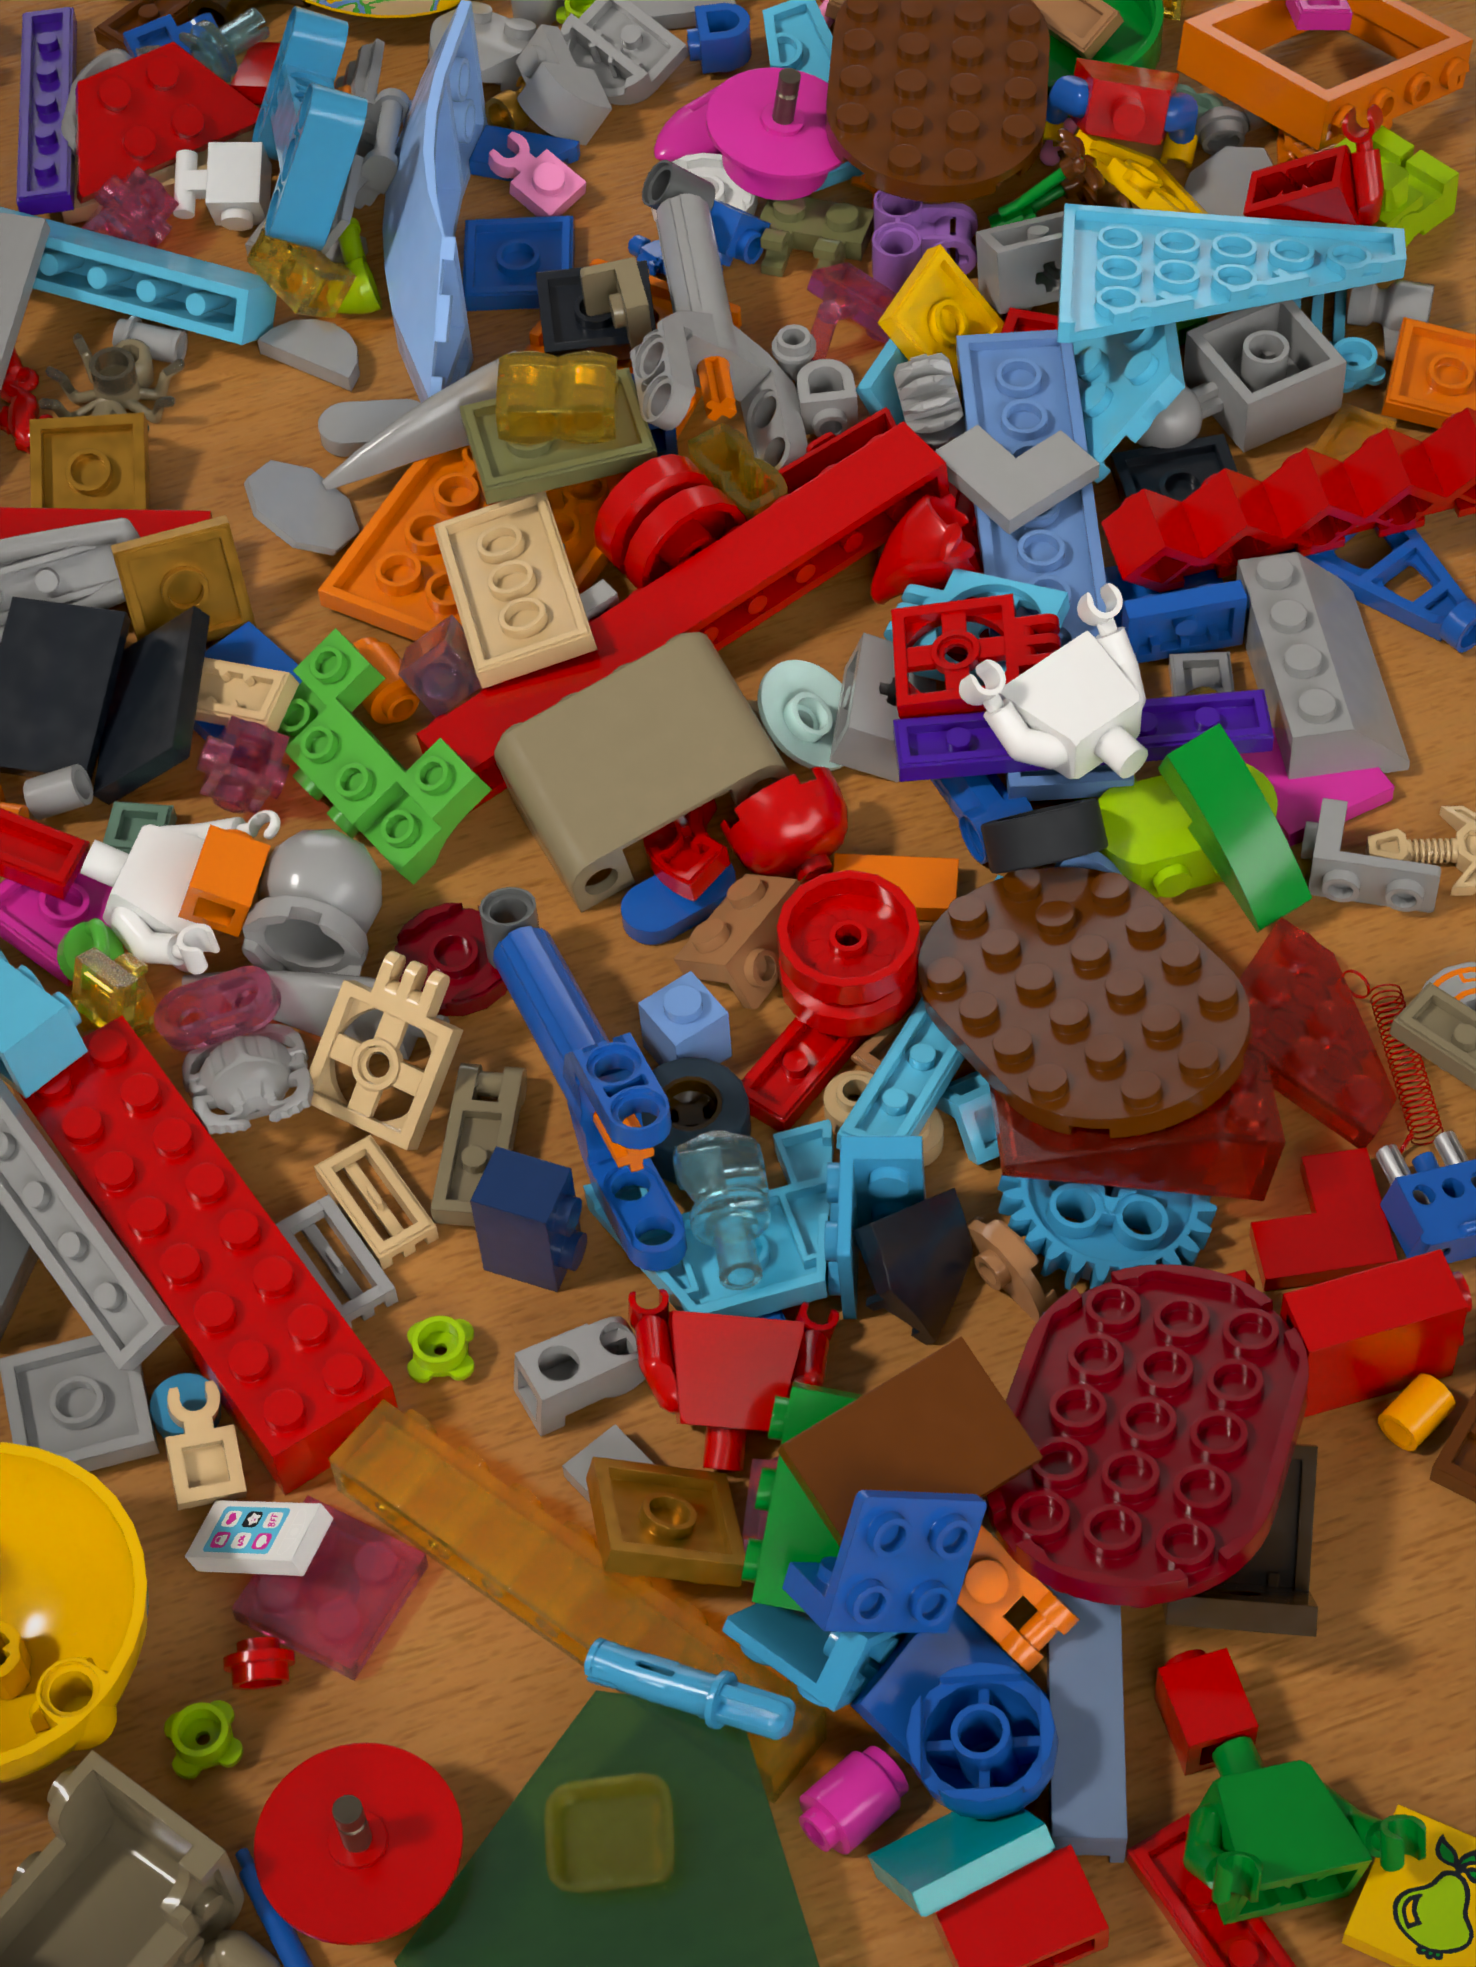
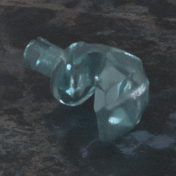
M252 7L220 28H217L206 19L192 25L191 33H180L179 39L192 50L194 58L226 83L231 82V77L235 76L237 72L235 56L258 42L269 38L270 31L266 26L260 30L257 28L261 24L266 23L261 13ZM140 46L136 48V55L140 56L161 46Z
M725 1130L698 1134L694 1139L674 1146L673 1165L677 1185L680 1190H685L695 1203L689 1216L693 1235L701 1243L715 1247L721 1285L731 1290L751 1288L758 1284L763 1277L755 1239L760 1237L768 1228L771 1219L769 1188L760 1144L753 1136L729 1133Z

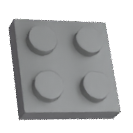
M94 1335L0 1358V1372L14 1444L38 1447L68 1458L88 1472L159 1454L142 1364L134 1371L118 1370Z

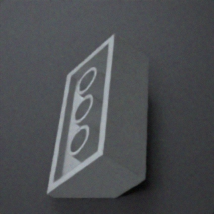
M1298 552L1238 560L1236 580H1241L1247 595L1243 641L1258 690L1264 689L1271 725L1275 731L1288 779L1379 767L1383 773L1409 770L1410 761L1353 591L1340 578Z

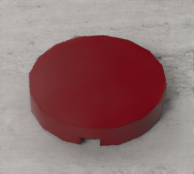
M444 903L425 909L405 923L397 936L398 943L394 951L406 957L405 967L399 982H401L406 967L413 960L426 965L428 968L421 992H423L428 977L435 970L448 975L450 978L449 986L437 1015L466 1016L487 1009L506 994L508 989L498 970L488 962L479 906L478 911L472 908H463L462 903Z

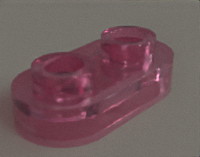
M243 966L173 989L157 1005L154 1013V1025L160 1035L173 1049L178 1051L196 1050L257 1031L266 1026L275 1017L280 1008L281 992L265 970L257 966Z

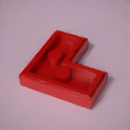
M1367 1147L1301 1157L1300 1172L1311 1214L1251 1222L1249 1236L1263 1291L1319 1284L1399 1261L1387 1218L1380 1206L1382 1200Z

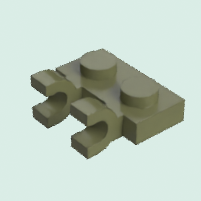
M809 197L794 200L768 199L759 217L771 223L770 227L765 229L760 239L761 248L766 249V254L761 264V274L783 277L792 250L813 252V258H819L814 272V283L835 287L845 258L862 260L874 232V209Z

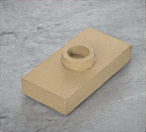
M204 657L195 720L276 735L300 683L289 672Z

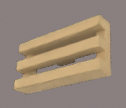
M371 1135L314 1166L317 1179L334 1200L382 1270L393 1265L392 1257L402 1253L404 1257H407L416 1252L415 1244L423 1239L427 1244H430L439 1238L436 1225ZM365 1156L413 1225L403 1229L356 1163L357 1160ZM342 1169L390 1236L389 1239L382 1240L336 1175L337 1171Z

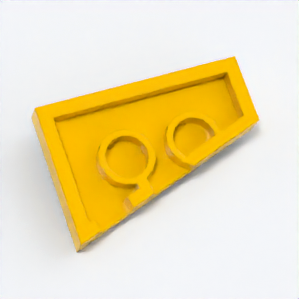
M1080 129L1077 132L1076 136L1083 141L1085 155L1089 154L1096 159V168L1103 175V178L1140 209L1208 214L1156 158L1100 136L1085 134Z

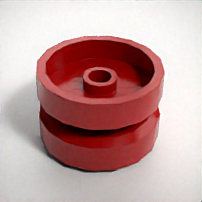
M669 454L652 458L634 468L613 487L599 509L594 527L596 547L638 589L649 585L674 569L684 558L694 556L716 542L731 528L744 524L746 518L719 488L714 487L706 475L688 457Z
M854 870L825 873L800 885L783 904L776 927L780 955L778 960L779 978L784 1002L799 1021L823 1034L851 1038L876 1034L902 1018L915 1002L919 986L918 953L920 949V927L914 904L899 886L872 873Z

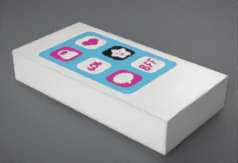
M215 1500L185 1558L200 1572L304 1576L334 1518L321 1503Z

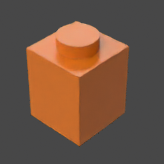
M210 824L178 917L195 923L206 924L212 929L239 937L271 845L255 840L246 832L236 829L225 830Z

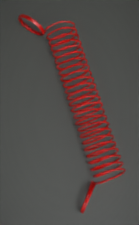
M1352 969L1346 970L1341 977L1342 985L1355 998H1367L1373 990L1382 986H1396L1399 988L1400 991H1379L1370 999L1371 1008L1374 1011L1373 1014L1379 1029L1378 1032L1381 1035L1382 1045L1386 1052L1385 1056L1388 1059L1389 1069L1393 1076L1392 1080L1395 1083L1394 1086L1400 1101L1399 1104L1402 1107L1403 1117L1406 1119L1405 1123L1409 1131L1399 1151L1402 1154L1410 1141L1412 1144L1419 1146L1433 1143L1434 1140L1423 1144L1412 1141L1413 1139L1421 1140L1433 1136L1440 1129H1442L1441 1133L1444 1132L1431 1085L1425 1071L1426 1068L1422 1055L1419 1053L1416 1056L1412 1055L1416 1051L1410 1049V1047L1394 1053L1389 1052L1391 1049L1399 1048L1405 1044L1388 1046L1389 1043L1399 1040L1396 1038L1390 1041L1386 1040L1391 1035L1384 1033L1390 1031L1391 1027L1387 1029L1382 1028L1384 1025L1393 1023V1020L1381 1023L1383 1019L1399 1015L1406 1007L1401 987L1396 984H1382L1370 989L1369 982L1360 972ZM1350 972L1358 975L1366 984L1367 995L1361 996L1352 992L1345 983V974ZM1383 992H1398L1400 994L1399 996H1384L1372 1003V999ZM1397 998L1392 1002L1375 1005L1381 999ZM1393 1003L1398 1004L1396 1007L1377 1011L1379 1007H1385ZM1394 1009L1400 1010L1397 1013H1392L1389 1015H1385L1384 1017H1379L1381 1013L1390 1012ZM1405 1051H1412V1053H1410L1409 1055H1404L1396 1059L1391 1058L1393 1055L1400 1054ZM1407 1057H1414L1411 1061H1406L1398 1065L1393 1064L1395 1061L1402 1060ZM1415 1063L1412 1067L1401 1069L1400 1071L1395 1070L1399 1066ZM1417 1069L1412 1074L1403 1075L1402 1077L1397 1076L1401 1072ZM1413 1075L1419 1076L1414 1080L1405 1081L1403 1083L1398 1082L1400 1079L1407 1078ZM1416 1081L1421 1082L1416 1086L1407 1087L1405 1089L1400 1088L1402 1085L1409 1084ZM1414 1088H1423L1418 1092L1409 1093L1407 1095L1402 1094L1404 1091L1411 1090ZM1424 1094L1420 1098L1404 1101L1406 1097ZM1418 1100H1426L1422 1104L1414 1105L1412 1107H1406L1408 1103L1415 1102ZM1420 1106H1428L1424 1110H1420L1414 1113H1407L1410 1109L1417 1108ZM1422 1112H1430L1426 1116L1419 1117L1416 1119H1409L1411 1116L1415 1114H1420ZM1431 1118L1426 1123L1411 1125L1415 1121ZM1430 1124L1433 1125L1432 1127L1422 1131H1413L1415 1128ZM1436 1125L1439 1126L1434 1133L1428 1136L1414 1137V1133L1426 1132Z

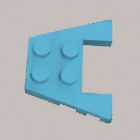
M829 1119L773 1134L775 1153L788 1185L681 1214L687 1241L685 1257L677 1265L666 1270L648 1271L641 1269L658 1289H664L668 1292L669 1302L677 1311L758 1317L801 1305L803 1302H812L827 1297L828 1262H825L824 1253L825 1221H830V1203L827 1202V1163L833 1162L834 1152L833 1130ZM583 1185L589 1211L623 1248L593 1191L592 1185ZM632 1185L622 1188L615 1196L621 1200L632 1201L642 1198L648 1191L642 1186ZM656 1229L644 1233L638 1240L646 1245L655 1246L669 1241L673 1235L666 1230Z

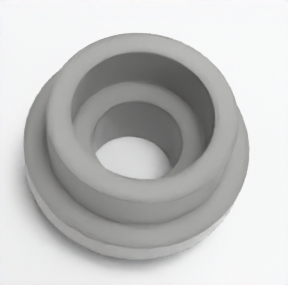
M1218 106L1208 110L1197 120L1195 134L1198 136V143L1202 145V149L1206 153L1214 155L1225 146L1242 147L1248 131L1247 117L1241 111L1227 106Z

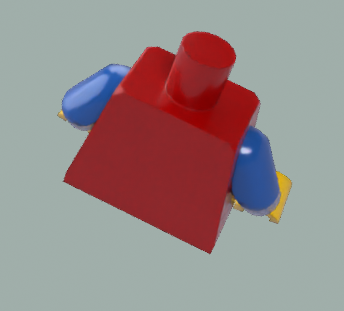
M1077 58L1074 75L1059 78L1047 97L1044 140H1052L1053 147L1060 146L1059 143L1063 140L1058 130L1064 128V122L1069 115L1079 129L1088 135L1151 145H1161L1165 137L1160 161L1163 164H1167L1168 159L1179 160L1186 164L1185 168H1191L1198 142V136L1195 134L1198 105L1193 96L1183 92L1176 93L1179 73Z

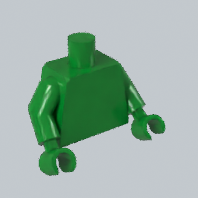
M1238 1737L1223 1743L1212 1753V1759L1221 1777L1212 1782L1197 1810L1191 1814L1183 1863L1187 1871L1212 1889V1900L1217 1904L1221 1920L1226 1925L1349 1897L1372 1862L1371 1856L1380 1857L1382 1868L1389 1872L1403 1868L1404 1854L1411 1855L1417 1860L1425 1859L1426 1826L1421 1819L1411 1815L1396 1814L1382 1820L1360 1811L1330 1786L1323 1783L1311 1764L1302 1760L1265 1767L1250 1737Z

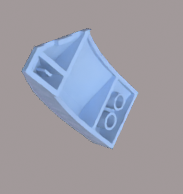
M465 0L460 1L420 79L414 99L409 100V110L403 120V129L400 137L398 136L395 155L399 162L398 169L385 192L382 230L384 269L398 350L421 403L468 375L474 360L455 233L462 199L471 176L469 159L488 123L485 114V100L472 2Z

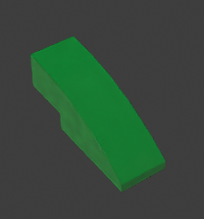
M1221 724L1215 725L1166 755L1158 770L1191 818L1192 823L1188 827L1189 831L1257 933L1309 902L1312 896L1287 839L1258 784Z

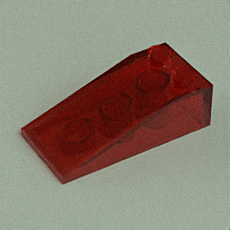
M1246 1050L1243 1057L1245 1067L1230 1089L1205 1110L1171 1127L1143 1135L1122 1138H1110L1109 1129H1090L1073 1126L1071 1135L1042 1127L1015 1111L989 1084L1002 1176L1264 1201L1286 1144L1265 1052Z

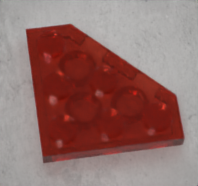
M1280 917L1238 978L1248 997L1252 1022V1038L1249 1040L1243 1057L1244 1068L1358 1149L1366 1148L1376 1136L1395 1104L1397 1097L1346 980L1342 976L1343 973L1334 953L1318 943L1309 933L1298 929L1283 917Z

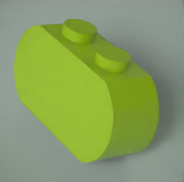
M1245 763L1276 818L1278 800L1273 785L1262 772ZM1162 775L1136 781L1134 786L1109 788L1099 798L1098 801L1108 847L1098 852L1112 861L1128 880L1146 889L1155 898L1175 897L1188 889L1220 881L1223 882L1189 831L1188 827L1192 820Z

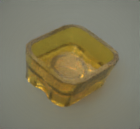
M634 1773L571 1781L556 1787L546 1800L544 1815L546 1866L550 1881L561 1891L574 1893L581 1897L604 1896L661 1889L669 1886L676 1878L678 1861L677 1854L675 1853L674 1839L675 1812L669 1786L658 1775Z

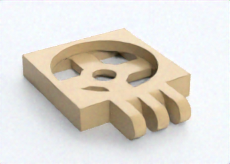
M392 950L385 956L373 988L355 980H343L309 1069L314 1084L311 1105L405 1150H418L464 1030L437 1018L449 986V976L437 970L433 971L426 981L423 992H421L428 968L426 965L413 960L406 967L401 982H399L405 967L406 957ZM375 1009L384 1012L374 1039L361 1042L344 1034L348 1026L366 1012ZM409 1024L421 1029L429 1043L431 1055L425 1071L404 1062L403 1055L399 1050ZM377 1052L384 1053L390 1063L388 1072L380 1078L374 1076L369 1069V1060ZM335 1060L352 1067L354 1078L357 1081L349 1103L344 1098L337 1083ZM395 1087L414 1096L409 1112L404 1116L390 1121H379L373 1118L383 1090Z

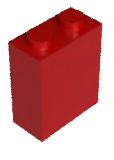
M1441 1249L1283 1294L1280 1317L1290 1329L1297 1328L1307 1352L1309 1364L1308 1400L1304 1418L1405 1389L1422 1373L1431 1375L1436 1379L1453 1374L1458 1349L1464 1344L1463 1328L1467 1312L1472 1310V1297L1464 1276L1459 1271L1452 1273Z

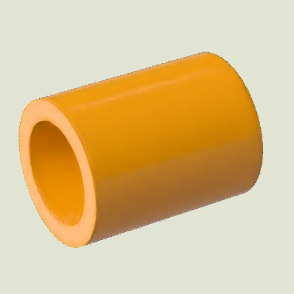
M1422 1373L1378 1416V1424L1391 1442L1403 1450L1414 1451L1455 1409L1456 1402L1451 1392L1442 1382L1431 1375Z

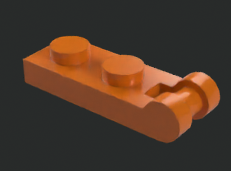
M981 1524L957 1603L1021 1667L1030 1672L1045 1657L1040 1650L1055 1634L1060 1631L1063 1635H1066L1080 1619L1044 1583L1018 1565L1003 1548L998 1538ZM1024 1596L1038 1611L1019 1630L1004 1615Z

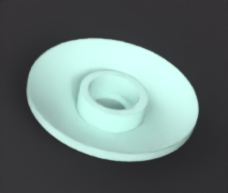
M803 660L783 661L772 667L764 675L760 682L757 696L759 714L771 739L792 760L810 769L821 766L829 768L830 771L836 770L843 766L829 762L842 683L822 667Z

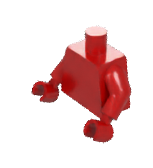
M659 1289V1306L653 1309H644L636 1303V1291H632L628 1298V1320L631 1327L635 1330L639 1368L659 1407L669 1413L676 1414L677 1424L706 1426L702 1468L744 1471L747 1430L769 1432L775 1396L790 1398L793 1381L820 1387L823 1384L829 1342L839 1320L837 1310L831 1309L826 1324L820 1325L808 1318V1302L802 1303L795 1321L677 1310L669 1312V1295L664 1289Z

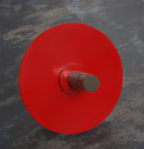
M368 1742L340 1745L327 1749L305 1760L289 1772L266 1801L257 1823L254 1838V1863L257 1877L264 1895L277 1914L290 1926L311 1938L326 1943L349 1946L366 1945L393 1938L414 1927L438 1906L451 1887L458 1872L463 1851L462 1818L456 1799L442 1776L430 1764L413 1753L391 1745Z

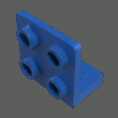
M1117 565L1104 568L1106 583L1116 586L1123 598L1122 608L1114 616L1117 627H1125L1138 663L1169 658V654L1198 653L1242 645L1247 595L1241 580L1224 583L1222 578H1218L1215 569L1184 576V587L1160 593L1122 580Z
M861 1490L855 1496L838 1556L824 1557L820 1563L790 1562L782 1589L825 1632L948 1633L987 1504L977 1494Z

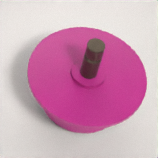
M772 67L758 68L739 73L718 86L707 105L706 127L713 144L722 153V163L727 175L736 185L755 196L765 199L794 200L818 190L827 179L828 173L842 164L830 146L825 128L828 83L814 75L793 68Z

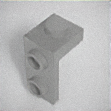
M1323 798L1319 823L1306 821L1301 858L1313 860L1308 888L1310 894L1326 897L1336 902L1353 901L1380 905L1402 912H1433L1440 883L1441 867L1340 851L1348 801Z

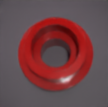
M256 1637L238 1641L236 1643L237 1652L223 1658L224 1671L231 1673L232 1688L238 1690H258L285 1685L290 1682L289 1667L296 1663L295 1651L280 1648L279 1638Z

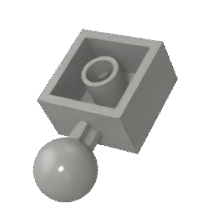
M1293 300L1234 311L1186 332L1183 376L1184 382L1188 387L1185 386L1172 403L1155 417L1149 429L1137 443L1143 448L1151 446L1175 448L1185 445L1198 436L1202 419L1212 415L1244 453L1340 411L1347 361Z

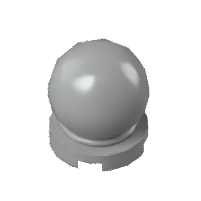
M335 829L302 830L276 846L264 864L259 879V902L250 907L242 928L245 937L242 952L259 970L324 972L359 976L369 950L366 934L382 906L381 871L365 845Z

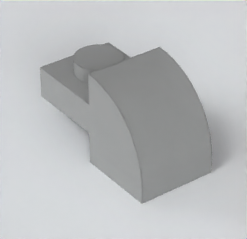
M541 24L515 61L526 83L516 99L525 113L543 130L554 137L577 140L579 145L586 146L611 112L612 107L594 69L576 66L559 27Z

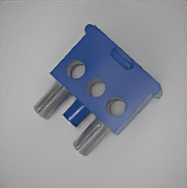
M1443 1132L1433 1141L1445 1166H1439L1433 1152H1425L1412 1160V1164L1417 1172L1411 1174L1397 1145L1390 1144L1380 1148L1376 1153V1158L1391 1185L1380 1206L1406 1257L1411 1258L1439 1249L1442 1250L1448 1263L1476 1257V1159L1469 1161L1455 1132Z

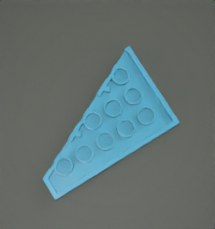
M1065 203L1062 227L1057 342L1072 343L1402 279L1407 260L1404 228Z

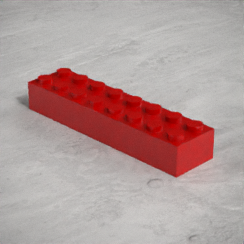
M123 1015L82 1037L88 1051L28 1098H25L12 1088L18 1103L176 1320L179 1326L172 1334L201 1376L215 1382L220 1392V1403L284 1495L297 1489L402 1424L391 1382Z

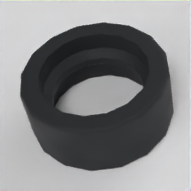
M1096 798L1036 809L989 821L981 825L990 871L995 874L1056 863L1088 855L1108 847L1101 809Z

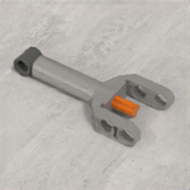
M665 159L654 165L648 173L642 189V200L645 205L653 208L657 213V219L655 220L673 314L661 319L657 323V329L649 332L643 338L642 344L630 351L641 416L644 421L665 431L673 430L685 418L691 399L696 393L695 386L701 388L706 416L713 421H716L721 415L728 418L735 416L737 413L735 401L738 400L741 402L753 466L760 475L767 478L769 475L807 454L806 448L808 443L800 414L796 387L769 353L733 325L710 212L715 200L714 185ZM784 451V455H783L781 461L779 462V459H780V457H781V455H782V452Z

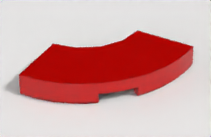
M715 798L643 838L649 865L657 878L671 891L693 902L731 864L727 847L710 838L707 833V824L717 810Z

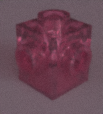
M137 166L122 180L114 174L103 184L93 197L100 205L82 228L156 248L171 231L172 226L166 220L179 203L166 192L164 186L157 179L147 175Z
M231 716L218 738L208 735L196 765V770L205 773L199 793L213 798L214 804L226 811L239 814L248 811L254 814L258 813L268 797L278 799L283 789L290 765L283 763L282 759L290 737L272 731L259 723Z

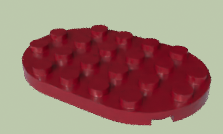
M1156 1264L1124 1268L1111 1272V1282L1092 1288L1082 1294L1076 1288L1064 1294L1049 1307L1033 1328L1006 1398V1403L1043 1456L1037 1465L985 1496L991 1526L1006 1552L1027 1573L1050 1586L1055 1591L1096 1603L1131 1606L1134 1608H1147L1156 1604L1173 1602L1194 1596L1224 1582L1238 1572L1252 1559L1270 1532L1306 1411L1309 1364L1306 1348L1297 1328L1290 1329L1286 1322L1273 1311V1300L1258 1289L1232 1276L1194 1266Z

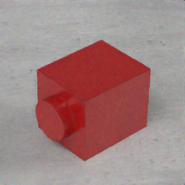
M1227 1647L1210 1653H1206L1202 1649L1188 1650L1175 1655L1167 1661L1165 1666L1158 1668L1154 1699L1185 1776L1216 1767L1212 1759V1753L1217 1747L1231 1739L1250 1737L1254 1745L1256 1744L1259 1725Z

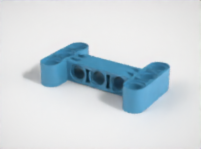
M294 6L288 18L257 117L252 142H262L268 157L279 161L280 167L279 177L267 213L265 235L321 251L327 241L364 128L368 101L366 98L336 90L334 87V81L347 41L348 22Z

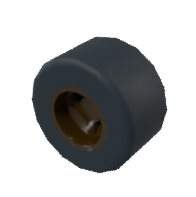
M683 1057L662 1063L655 1068L653 1073L668 1098L672 1122L670 1134L663 1142L653 1147L655 1150L654 1156L650 1157L662 1179L677 1185L700 1186L721 1180L739 1166L749 1150L751 1135L750 1107L742 1081L728 1067L707 1058ZM641 1113L643 1127L657 1119L653 1114Z

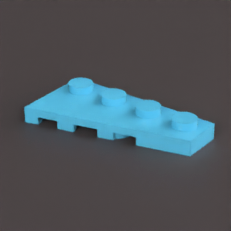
M789 0L762 10L770 68H793L814 75L828 83L833 35L816 0ZM848 161L830 171L823 185L816 191L864 173Z

